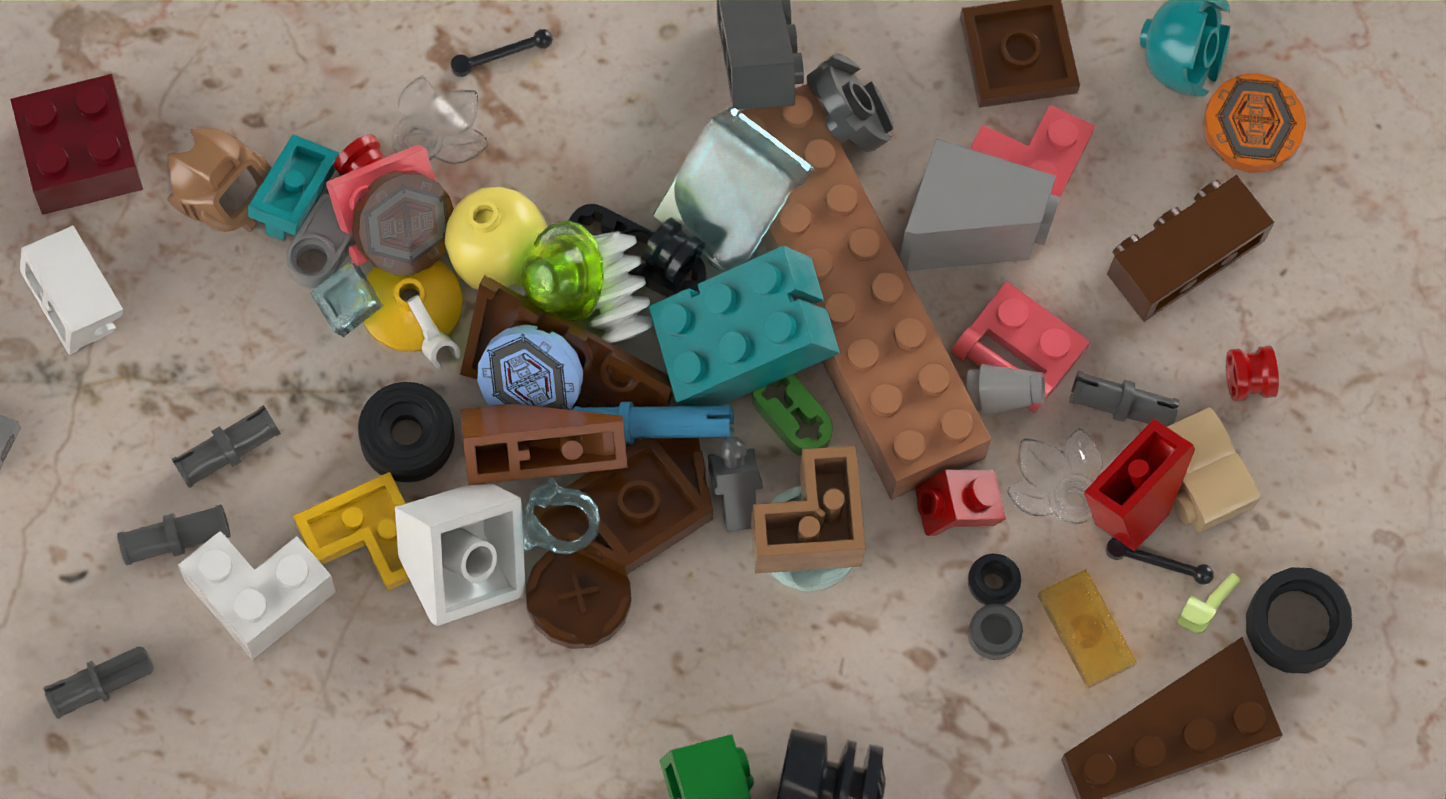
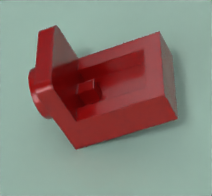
M944 470L918 485L915 489L917 508L926 536H937L951 527L995 526L1006 520L995 470Z

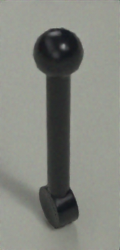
M539 29L531 38L470 58L462 54L456 55L451 60V69L456 76L465 77L471 72L472 67L536 46L540 49H546L551 45L553 37L548 30Z
M1116 538L1110 539L1106 546V553L1113 560H1120L1123 557L1132 558L1192 576L1200 585L1209 584L1214 578V572L1207 564L1195 567L1138 549L1134 552Z

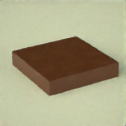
M1015 0L961 9L960 20L979 108L1078 93L1080 82L1062 0Z

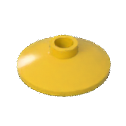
M437 260L430 268L413 275H393L375 266L364 279L359 293V311L362 322L375 340L397 351H422V343L425 339L422 328L408 302L400 298L401 293L407 289L418 291L419 297L430 318L440 332H444L449 336L454 331L461 317L463 297L456 276L444 263Z

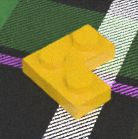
M390 472L293 516L306 547L322 565L365 546L387 592L410 582L398 557L395 507L406 503Z

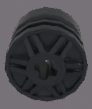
M791 729L777 799H883L886 783L883 768L884 748L883 746L869 744L863 768L854 766L857 743L856 741L847 740L838 763L828 761L826 735Z

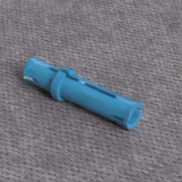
M621 402L619 407L581 408L580 406H575L573 408L575 411L622 416L625 444H633L635 438L725 437L727 439L731 436L733 437L734 428L730 427V424H734V412L731 404H726L725 406L635 407L633 402Z

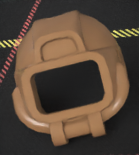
M211 128L190 129L194 137V147L187 152L168 154L173 193L169 195L167 200L182 214L196 221L205 222L217 231L229 232L243 226L244 229L251 232L257 226V222L255 219L248 217V206L271 170L270 164L260 153H251L248 147L237 137L224 130ZM247 169L257 186L240 208L233 214H227L219 204V199L239 175Z

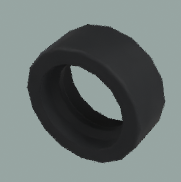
M1291 567L1273 574L1259 587L1246 612V634L1253 650L1269 666L1285 673L1306 674L1325 667L1344 647L1352 629V607L1344 590L1330 576L1312 568ZM1289 591H1302L1315 597L1325 607L1329 616V631L1325 640L1317 647L1309 650H1294L1283 645L1272 634L1268 625V611L1272 602L1279 595Z

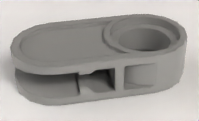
M329 192L316 202L287 251L289 272L293 280L303 287L320 288L328 284L335 277L349 254V247L355 244L353 232L347 234L340 230ZM312 249L319 250L327 257L326 264L321 270L309 273L299 268L297 262L303 252Z

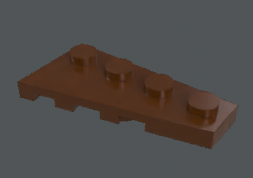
M484 275L479 284L460 375L477 379L478 363L491 339L507 328L526 324L538 326L537 330L548 334L553 331L562 336L577 352L583 368V383L580 394L572 408L575 406H580L581 408L619 407L621 402H633L635 407L669 406L673 390L667 374Z
M1241 637L1065 753L1061 760L1076 799H1111L1278 741L1283 734L1245 641Z

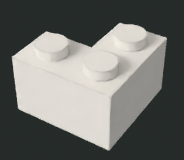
M221 531L178 564L186 584L252 660L336 593L331 574L297 536L255 570Z

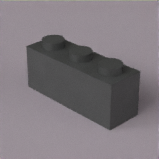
M716 0L717 25L733 110L795 105V84L804 83L802 54L797 53L796 26L791 24L790 0Z

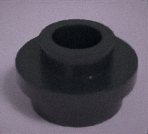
M986 554L978 558L971 566L968 574V587L971 594L984 605L1008 604L1016 597L1021 586L1019 568L1010 558L1001 554ZM989 574H996L1002 578L1003 586L999 589H991L986 585L984 578Z

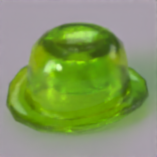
M569 220L552 223L538 235L533 245L534 250L527 255L523 263L521 274L522 287L528 299L538 308L546 312H554L570 322L583 321L594 312L601 297L604 281L603 257L596 239L583 225Z

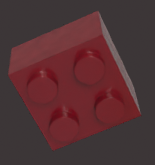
M112 74L10 99L32 190L42 215L143 190L121 100Z

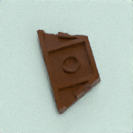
M643 438L626 449L628 468L594 471L585 474L525 512L524 523L529 529L615 571L628 575L713 520V507L710 491L707 487L706 469L699 438Z

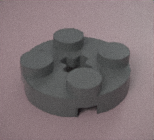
M834 54L806 76L807 83L812 92L822 100L830 114L826 117V124L832 135L841 143L851 139L864 151H875L893 137L887 134L894 129L890 111L872 81L863 86L853 75L861 68L848 57L842 54Z

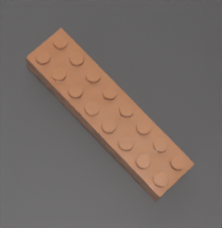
M807 83L795 88V105L744 109L716 121L714 146L767 252L781 246H786L812 258L824 301L814 305L828 311L840 354L822 362L892 500L915 490L918 485L944 470H960L985 459L992 439L841 143L828 129L826 124L827 116L817 96L812 92ZM792 295L793 301L801 299Z

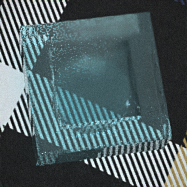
M351 261L311 292L312 297L333 332L342 337H345L383 307L362 269Z

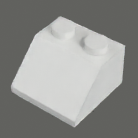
M492 483L465 485L395 507L398 557L431 623L439 626L526 596L520 497Z

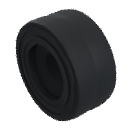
M398 382L387 385L370 397L359 417L358 435L366 461L380 475L390 472L394 481L409 483L424 480L438 472L452 453L455 433L450 408L437 392L425 385L415 382ZM402 420L415 421L422 428V434L413 444H399L391 436L395 424Z

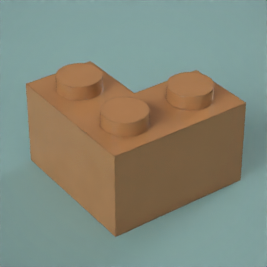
M856 446L802 449L799 466L802 501L753 504L751 533L755 574L862 566L866 546Z

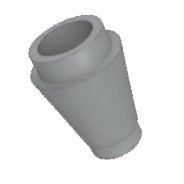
M981 364L980 369L968 370L967 392L976 410L982 411L983 416L1044 403V373Z

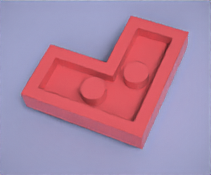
M1049 104L1029 146L982 125L970 149L1056 176L1051 194L1061 198L1094 132L1095 125Z

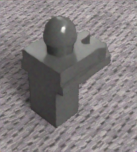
M731 436L725 439L721 446V457L716 454L708 455V470L715 495L721 494L723 517L727 532L751 529L753 504H756L755 490L763 489L762 479L755 459V449H746L741 439Z

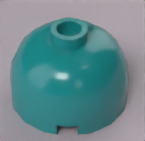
M1168 0L1156 11L1153 19L1148 18L1144 22L1140 34V46L1146 49V61L1151 73L1166 88L1196 97H1203L1208 94L1209 91L1202 87L1207 76L1210 81L1216 82L1226 57L1230 38V26L1221 24V11L1230 13L1229 4L1226 0Z

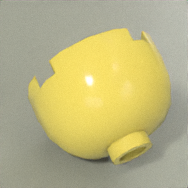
M505 187L481 188L466 195L454 207L447 222L445 233V247L453 268L465 283L476 290L479 289V284L484 275L506 287L513 284L517 288L524 286L543 269L550 254L551 242L548 238V226L539 208L521 192Z

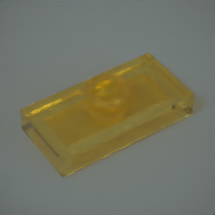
M1087 569L1039 591L1038 598L1087 689L1135 666L1137 661Z

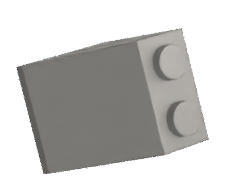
M936 139L902 242L899 259L905 271L1029 260L1034 243L1045 245L1060 200L1059 196L1051 194L1056 176Z

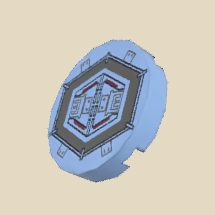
M525 324L503 330L491 339L478 363L477 382L484 400L490 406L522 404L571 410L580 394L583 383V368L577 352L562 336L553 331L548 334L537 330L538 326Z

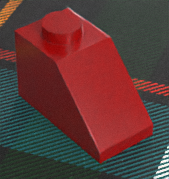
M1153 419L1084 491L1095 524L1135 552L1170 515L1195 452L1194 445Z

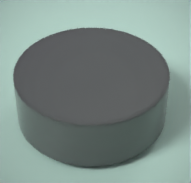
M989 604L980 608L974 614L968 628V639L973 650L980 656L990 660H1001L1013 654L1018 648L1023 635L1022 622L1017 613L1002 604Z

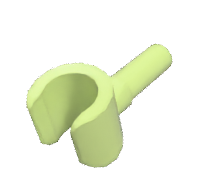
M1234 573L1229 574L1208 597L1206 603L1190 596L1177 623L1194 633H1203L1222 601L1240 583V578Z

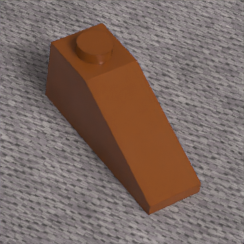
M522 404L461 409L468 485L628 468L622 416Z

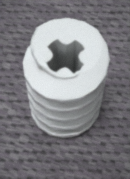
M618 231L569 242L570 246L586 248L587 252L574 261L575 267L589 268L591 270V274L578 281L579 287L595 289L596 294L583 302V306L600 310L598 316L587 322L588 328L604 330L605 335L600 338L613 343L639 336L653 327L652 317L637 314L650 305L649 298L633 295V292L646 284L644 276L628 274L629 271L641 264V259L639 256L624 254V251L637 243L636 237L620 234Z

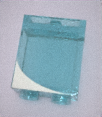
M732 106L710 118L653 213V216L662 223L669 218H674L681 223L682 232L689 237L697 236L706 243L703 254L708 263L717 270L725 272L758 257L754 251L789 194L805 183L814 167Z

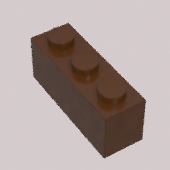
M1238 175L1224 184H1221L1219 180L1211 182L1195 195V203L1183 211H1180L1178 207L1170 209L1153 224L1155 228L1153 231L1141 239L1137 234H1133L1113 250L1114 258L1107 275L1143 322L1266 241L1275 222Z

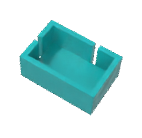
M786 246L778 247L697 284L700 292L688 288L649 306L676 403L685 406H721L840 354L828 311L814 305L824 301L812 258ZM792 295L801 299L793 301Z

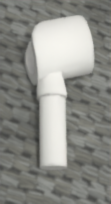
M419 295L409 299L407 302L425 337L422 343V352L436 368L442 369L436 359V353L441 347L447 346L451 354L458 360L461 355L459 346L446 333L438 330Z

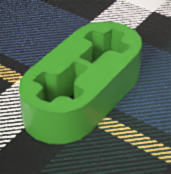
M794 374L771 383L775 388L780 387L782 384L786 387L784 400L790 406L788 409L776 397L768 401L764 398L766 386L751 393L752 403L756 411L796 455L801 456L802 449L827 448L829 446L833 431L832 421L828 413ZM796 415L808 427L815 423L820 426L817 441H814L809 436L802 440L797 437L800 425L794 418Z

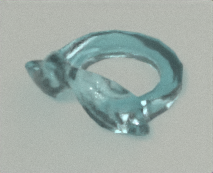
M550 477L545 484L536 486L530 491L529 502L522 515L525 550L530 551L535 546L559 554H571L582 550L598 534L600 524L598 506L589 495L578 490L557 486L555 479ZM537 505L544 508L550 505L577 506L588 515L590 521L589 529L578 540L570 542L560 541L554 538L547 528L541 525L539 519L533 514L534 507Z

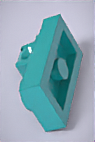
M292 134L250 202L248 217L265 223L266 235L281 241H285L287 233L296 236L315 202L325 189L326 182L330 181L336 171L333 164L339 152Z

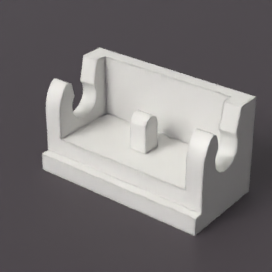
M70 226L21 248L20 273L69 355L116 330L112 321L123 316V308L74 226Z

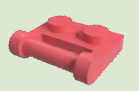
M1006 281L973 324L961 335L951 353L963 362L969 359L979 367L981 364L1017 369L981 343L987 335L1032 369L1044 373L1046 402L1086 351L1090 341ZM1044 403L1027 406V408L1033 413H1037Z

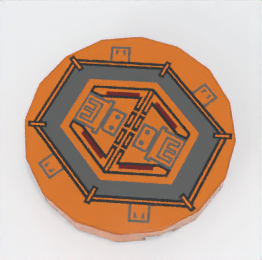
M1260 73L1237 75L1222 83L1210 97L1203 119L1205 138L1211 149L1215 148L1216 152L1223 157L1222 161L1232 168L1249 173L1272 171L1282 166L1283 162L1292 158L1291 156L1296 153L1303 141L1307 125L1304 106L1293 89L1277 78Z

